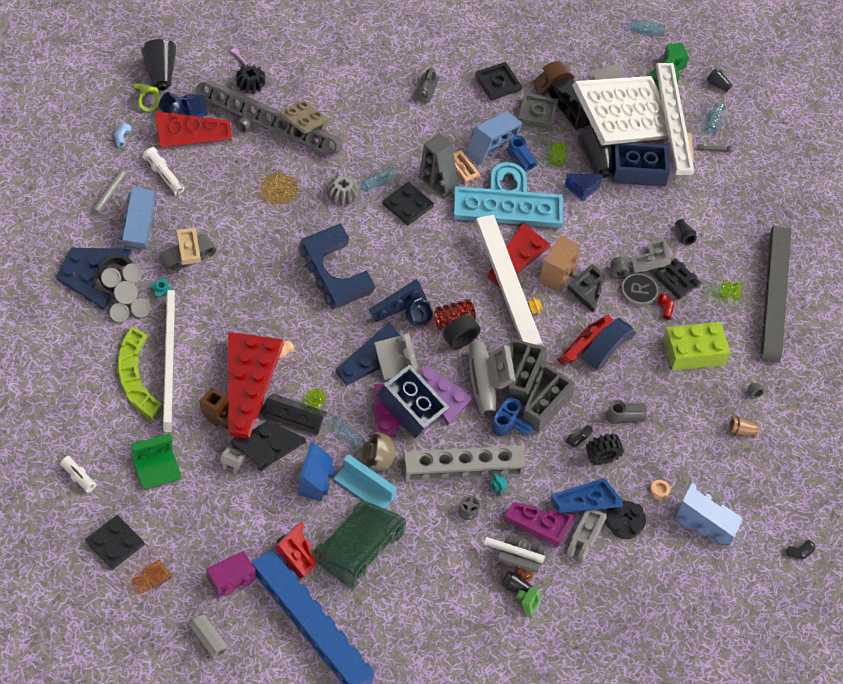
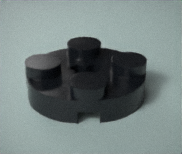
M624 500L623 507L609 508L606 513V526L618 538L632 539L644 530L646 516L640 504ZM627 516L631 521L624 523V520L620 518Z

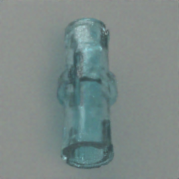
M631 20L630 30L645 32V34L653 33L662 36L664 34L665 25L651 23L648 20L646 22Z
M718 102L715 104L713 112L710 113L708 118L709 122L705 128L706 132L716 133L726 108L723 103Z
M391 166L382 172L374 173V176L362 181L361 186L368 192L370 189L379 185L383 186L386 181L397 177V172Z

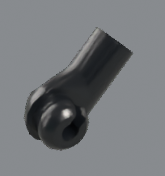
M586 425L577 436L570 434L566 442L571 447H577L592 434V427Z
M806 540L799 548L788 546L787 556L806 559L815 551L816 546L811 540Z

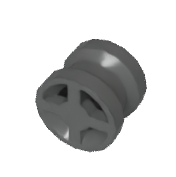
M616 257L610 261L611 275L614 279H625L630 275L627 258Z
M464 496L460 501L459 514L466 520L475 519L479 513L480 502L475 496Z

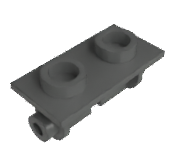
M434 68L427 69L426 73L423 72L413 96L414 99L430 103L440 77L436 76Z

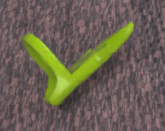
M133 84L131 86L141 90L138 104L142 110L151 112L158 107L159 90L156 87L147 84ZM146 92H152L155 99L153 106L149 108L144 107L142 104V98Z

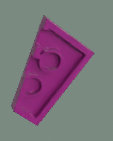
M374 384L375 432L395 438L401 422L376 396L384 384Z
M513 502L504 517V521L559 547L575 515L569 513L567 516L557 514V511L554 510L547 512L539 510L535 506Z

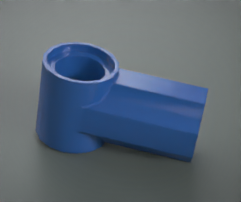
M520 135L511 137L507 149L508 155L515 158L524 171L533 169L538 162L526 147V140Z

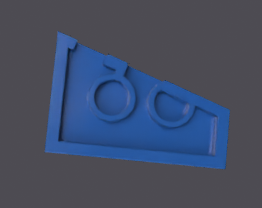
M605 478L551 495V502L559 513L623 507V500Z

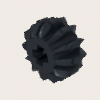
M247 64L246 68L241 67L237 71L236 84L241 91L246 89V93L252 91L255 94L256 90L261 91L265 85V72L261 70V67L256 68L255 64L253 66Z

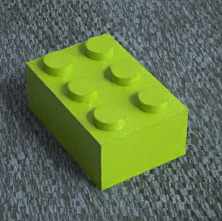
M721 322L667 327L663 336V343L671 370L726 365L731 354Z

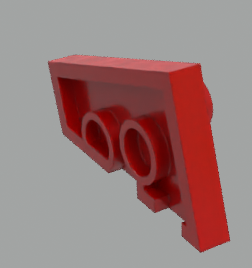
M608 314L589 324L556 360L562 365L575 361L578 358L577 354L585 350L589 343L613 321Z

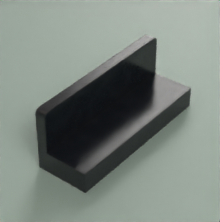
M271 394L267 397L262 416L318 435L328 412L277 394Z

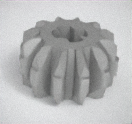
M336 174L335 178H331L328 185L330 199H334L335 203L341 201L342 205L345 201L350 204L352 200L356 199L359 192L357 180L352 179L351 175L346 177L343 174L340 177Z

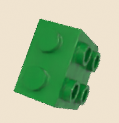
M170 434L157 435L154 438L139 440L131 444V457L143 489H149L181 479V473L173 453Z

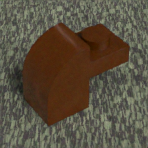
M554 61L545 65L542 68L544 72L533 80L532 83L540 94L545 95L549 92L551 83L566 77H570L573 80L575 77L565 64L560 61Z
M211 387L199 401L201 412L216 427L221 425L229 430L228 396Z

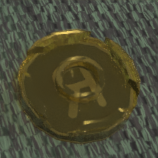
M285 173L268 175L262 183L264 198L274 204L289 203L296 198L298 193L297 182L293 177L286 176Z

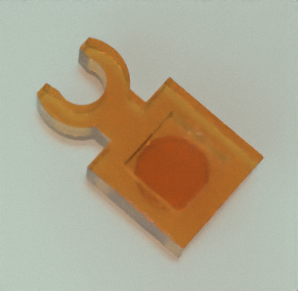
M159 559L142 570L143 576L133 578L132 586L142 584L143 586L138 588V593L143 594L148 586L151 585L155 589L171 579V573Z

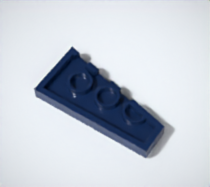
M390 322L387 323L336 368L337 375L346 386L380 369L374 343L400 336Z

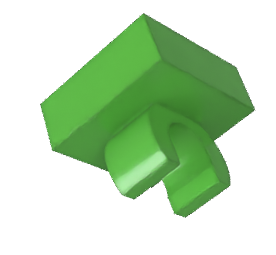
M530 587L528 592L519 590L516 598L519 599L517 604L523 606L524 614L532 617L541 601L539 590Z

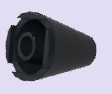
M154 39L144 43V47H141V53L153 86L160 91H164L171 86L177 49L175 43L170 40L167 43L163 42V39Z
M593 128V131L588 133L585 130L578 136V144L595 174L601 178H607L613 172V144L601 145Z

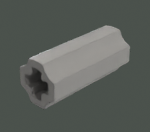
M205 615L196 617L189 624L213 659L223 656L229 649Z

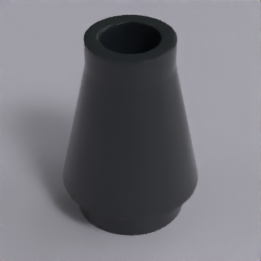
M716 68L707 78L710 84L724 90L726 93L733 86L722 71H718Z
M684 219L677 220L675 227L680 242L685 245L693 244L697 239L696 231Z
M508 571L501 586L505 587V590L518 593L519 590L528 592L530 587H533L515 571L513 573Z

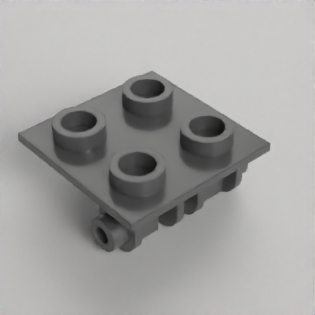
M512 534L511 536L506 535L504 543L519 547L521 537ZM525 538L522 539V542H521V545H520L519 548H523V543H524ZM528 540L526 548L523 549L529 550L531 540ZM532 541L529 551L544 555L546 547ZM502 550L498 557V560L502 561L505 565H514L526 572L537 573L541 564Z

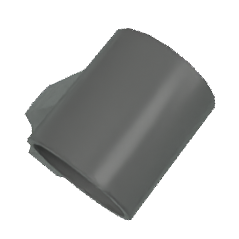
M614 400L607 410L606 419L611 424H619L621 421H645L647 408L644 403H624L621 400Z

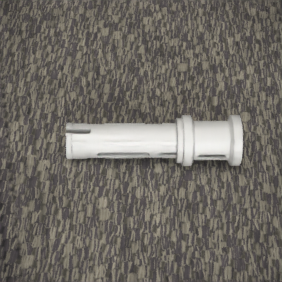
M155 147L147 149L142 155L143 159L150 163L153 171L159 173L175 195L182 193L185 188L168 169L166 160L158 155V150Z

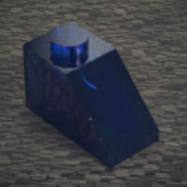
M191 93L180 97L183 102L182 111L184 115L201 118L208 115L202 94Z

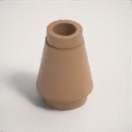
M739 416L736 418L732 417L729 422V432L733 433V435L756 436L759 432V425Z

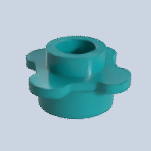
M161 278L159 281L150 284V288L154 290L156 297H164L167 295L168 290H172L166 278Z
M493 473V479L490 481L491 488L501 496L502 491L507 489V482L503 475L497 476L496 473Z

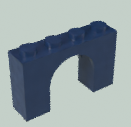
M341 223L302 238L298 247L301 257H304L307 262L309 272L313 273L316 278L315 283L317 287L324 293L326 304L330 305L332 309L372 294L375 289V284L367 270L352 277L342 279L332 276L325 269L323 258L329 253L346 247L350 239Z

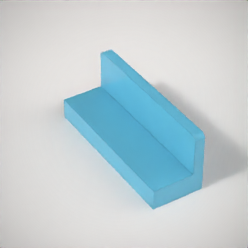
M349 454L344 459L343 468L334 477L335 482L380 513L396 497V486Z

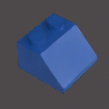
M313 442L310 443L300 474L298 495L322 501L323 496L328 495L330 489L328 480L333 478L336 467L332 466L333 457Z

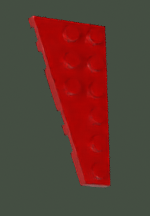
M228 332V413L230 436L250 438L284 346L283 339Z

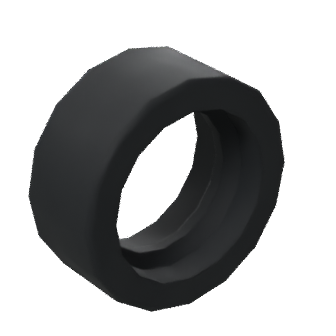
M122 254L108 255L99 265V281L103 287L114 292L116 287L110 288L102 283L101 276L110 264L119 263L126 266L133 263L132 260Z
M463 315L446 327L443 337L452 349L457 350L473 342L479 335L481 328L472 315Z

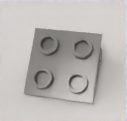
M410 334L374 343L383 380L393 378L409 364L416 371H419Z

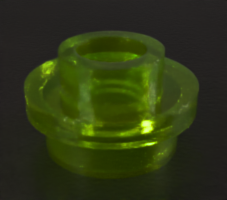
M311 389L306 394L307 403L313 407L321 406L325 402V393L320 389Z

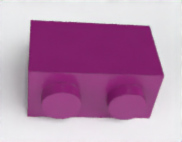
M244 551L206 568V577L218 597L222 595L228 596L236 588L249 586L255 580L256 570Z

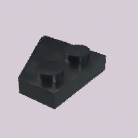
M266 421L252 430L256 436L275 451L274 462L306 443L305 437L270 421Z

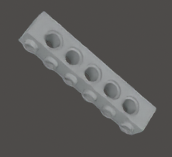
M522 445L488 446L484 448L469 447L466 449L449 448L447 450L430 449L428 451L410 450L404 452L403 456L405 482L493 477V473H496L497 476L501 474L503 477L523 476L526 467Z

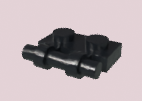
M676 258L671 261L674 267L669 264L654 272V276L678 299L691 292L693 285L696 288L701 285V282L697 279L698 276L691 273L686 268V265L683 262H679Z

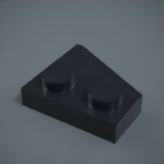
M591 264L568 285L567 289L593 312L597 308V301L606 276Z

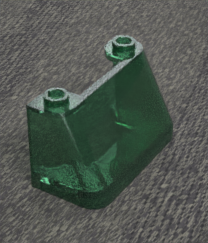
M368 501L359 502L355 506L353 513L328 540L316 547L314 551L316 554L315 562L353 591L359 584L357 578L366 573L367 567L389 543L393 544L395 540L399 541L404 535L406 519L400 514Z

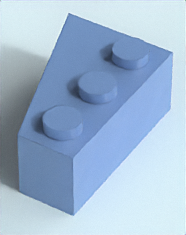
M132 187L131 193L127 195L129 207L128 211L124 212L123 221L126 224L125 229H121L120 239L123 240L124 246L147 249L151 232V221L154 219L153 210L157 206V199L154 190Z

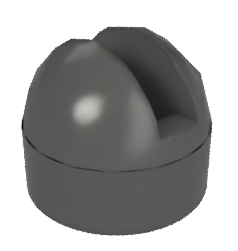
M241 117L236 121L235 125L238 130L246 133L251 127V121L247 117Z
M751 383L747 389L752 399L761 397L765 392L759 383Z

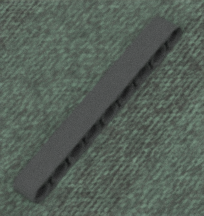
M205 81L196 86V93L199 97L238 115L247 117L256 123L330 155L342 149L343 143L339 137L319 128L300 135L295 126L280 116L281 111L218 83ZM205 85L209 89L208 94L205 92ZM221 92L224 94V100L220 98ZM236 99L240 102L239 107L236 106ZM252 106L256 110L255 115L251 112ZM267 113L271 115V121L267 119ZM283 120L286 121V123H287V128H284V127H283V125H282V121H283ZM315 134L319 137L318 143L314 140ZM330 141L335 144L334 150L329 145Z
M773 225L770 233L772 238H770L769 251L771 252L768 254L769 266L767 267L766 279L768 281H766L765 291L767 296L765 295L764 309L766 310H764L763 324L765 325L762 328L763 340H761L760 354L762 355H760V359L780 362L784 340L791 228Z

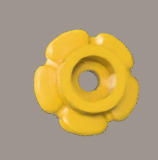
M533 297V299L528 300L532 315L536 313L539 315V310L543 309L540 299Z

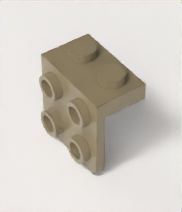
M303 99L280 112L281 117L303 133H308L315 128L325 131L328 123L326 116Z

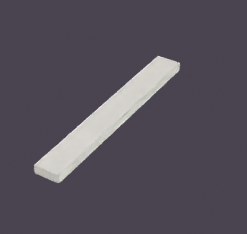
M656 63L655 68L675 175H693L694 167L674 64Z
M494 215L476 218L475 222L520 341L541 346L540 335Z
M168 290L164 432H172L175 290Z

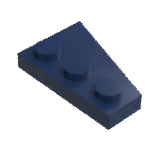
M415 279L368 310L375 322H378L405 310L413 300L423 298L426 301L427 299L420 283Z

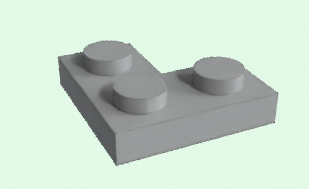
M666 239L648 243L650 253L632 258L635 273L646 272L650 269L662 268L671 264Z

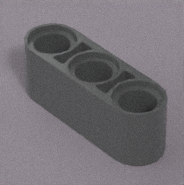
M206 234L197 236L201 261L207 259L208 256H213L216 253V247ZM179 245L163 251L159 257L170 274L192 265H182Z

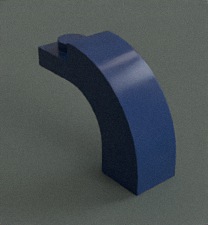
M620 318L615 319L596 337L582 357V360L596 370L603 368L613 352L624 341L630 340L635 336L634 328Z

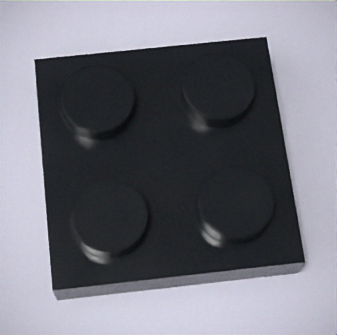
M506 62L475 72L476 79L490 100L521 91L522 85Z
M407 182L385 198L382 203L407 226L434 207V202L410 182Z
M118 515L85 539V543L112 570L145 545L144 541Z

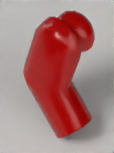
M660 293L657 296V300L664 310L662 318L671 320L674 302L665 293Z

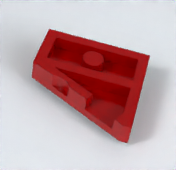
M302 522L296 524L275 546V549L299 579L305 577L316 565L314 556L311 553L309 540H305L302 531L305 528Z

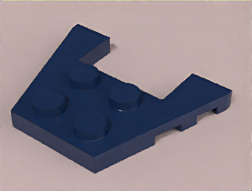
M71 247L57 274V280L74 292L84 296L89 302L92 301L98 305V308L104 310L110 299V293L93 288L98 279L99 265L106 256L111 254H122L129 258L131 249Z

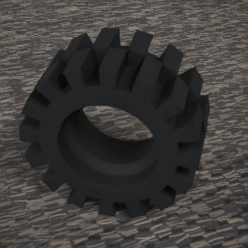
M607 433L605 436L599 435V438L595 437L593 441H589L586 444V451L593 465L607 464V462L612 463L614 459L618 460L624 453L620 438L614 433L610 435Z

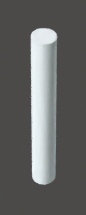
M486 537L484 545L542 564L545 559L544 555Z

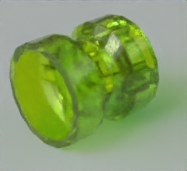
M554 142L551 145L548 161L552 165L561 166L565 163L568 152L567 145L562 142Z
M724 279L720 297H731L733 300L739 301L743 284L740 282L733 284L730 280Z

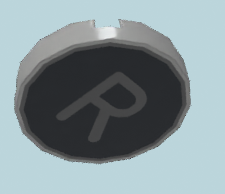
M632 274L623 281L621 294L624 299L628 300L629 304L636 307H647L656 300L658 286L647 275Z

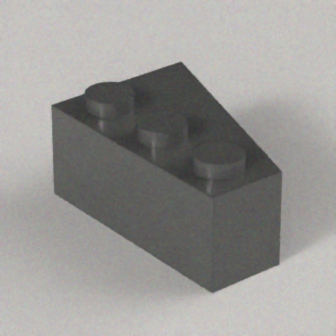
M438 133L424 143L419 178L445 199L454 192L455 186L459 187L453 145L448 138Z
M510 338V352L516 381L509 384V398H515L521 404L526 405L535 386L543 363L546 364V347Z
M543 363L524 409L523 420L533 425V430L539 433L573 396L575 382Z

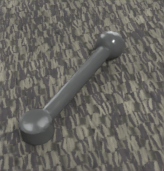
M699 144L697 150H727L732 152L733 147L704 146Z

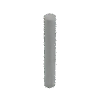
M119 171L93 208L94 213L99 214L126 176L124 171Z

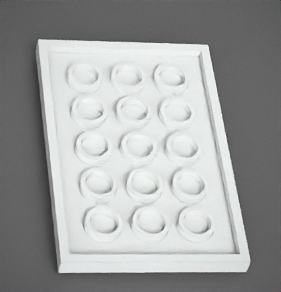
M651 76L576 81L572 85L601 145L669 139L661 95Z

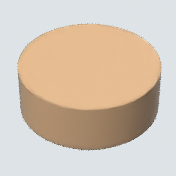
M656 480L651 484L650 494L653 498L664 500L669 496L670 486L667 482Z

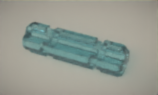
M340 416L333 419L332 426L339 429V432L346 439L353 441L352 444L356 448L364 444V438L361 435H357V432L348 423H344Z

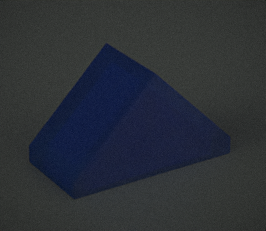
M567 173L564 186L582 201H585L600 188L603 176Z

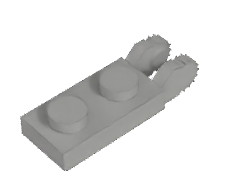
M596 510L585 511L572 536L567 556L572 557L577 550V546L580 545L583 547L579 553V560L584 561L586 559L589 549L592 548L607 518L605 513Z

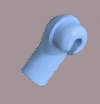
M125 122L119 124L114 132L117 147L126 145L124 134H129V131H131V126Z

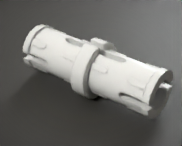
M70 456L65 457L61 461V467L87 493L96 487V483L86 474V470L83 467H79Z

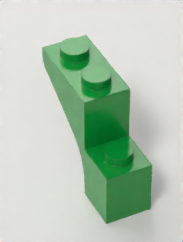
M682 42L666 45L663 55L665 58L663 63L674 64L677 84L680 78L678 70L686 68L689 60ZM655 68L647 76L652 77L657 89H659Z

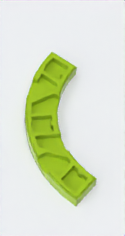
M132 326L126 333L119 351V380L124 394L130 403L143 416L152 421L163 408V403L155 399L141 383L138 373V358L144 343L148 339V335Z

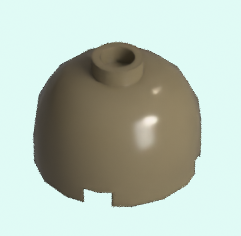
M371 431L367 435L370 437L369 441L363 444L362 462L366 460L368 468L374 472H382L388 469L393 461H396L398 452L393 440L388 435ZM370 459L375 460V464H373L370 461Z

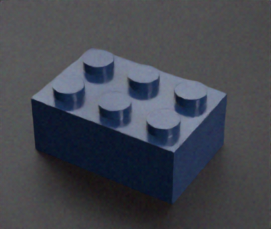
M645 143L614 144L613 183L666 186L670 173L667 145Z
M410 364L386 382L376 394L415 438L438 421L450 408Z

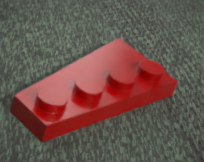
M155 111L160 148L232 139L230 121Z
M524 223L506 247L516 275L550 248V243ZM492 267L487 278L500 288Z

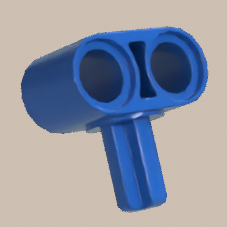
M509 398L502 404L493 420L492 431L494 434L505 436L512 428L525 435L531 434L533 425L519 418L520 401L515 398Z

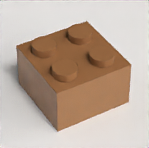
M560 235L543 262L539 282L557 291L560 290L561 286L565 287L570 278L569 274H573L578 266L576 263L581 255L579 253L580 244Z

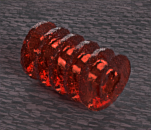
M465 299L464 301H457V303L452 302L450 305L437 306L434 311V320L440 331L442 330V324L446 328L449 322L463 315H472L476 320V312L471 300Z

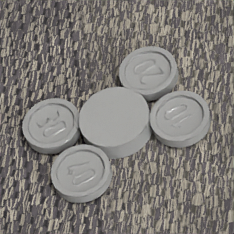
M131 263L124 267L123 278L126 281L120 282L121 275L119 271L114 268H108L102 273V283L110 288L116 287L114 297L119 303L114 304L109 312L111 319L115 322H124L128 318L129 309L126 305L131 303V312L138 318H143L150 312V304L147 300L142 298L136 299L138 290L133 283L139 281L142 276V270L137 264Z

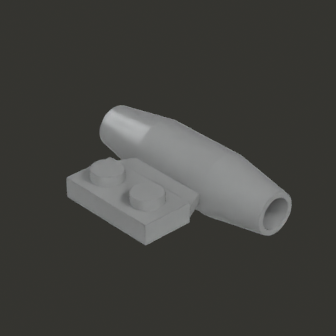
M474 342L469 346V371L473 395L480 415L482 417L493 416L496 414V388L503 389L516 381L510 347L503 345L491 352L489 357L485 344L483 342Z

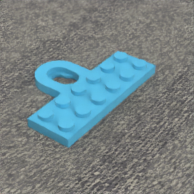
M500 163L491 172L490 189L455 186L454 219L476 221V218L494 215L497 223L518 225L524 223L531 226L562 228L563 195L527 192V176L523 168L514 163ZM505 174L513 175L517 183L516 189L509 191L501 187L500 182Z

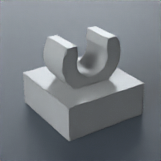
M228 446L220 459V462L223 463V469L226 470L229 465L234 467L233 472L236 473L245 461L246 454L241 450Z

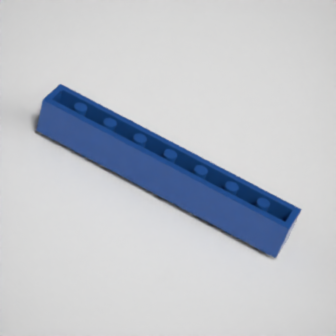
M271 549L251 562L256 570V578L342 684L373 683L374 670L369 663L365 664L361 659L358 649L356 647L352 648L344 632L338 631L334 620L329 615H325L321 604L317 600L312 599L308 588L304 584L301 585L298 582L295 572L285 566V562L280 554L276 555Z

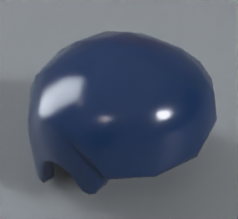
M166 92L161 97L158 107L163 113L180 115L183 110V102L176 94Z
M423 298L411 301L406 307V319L411 325L418 328L429 325L433 319V309L430 302L423 300Z

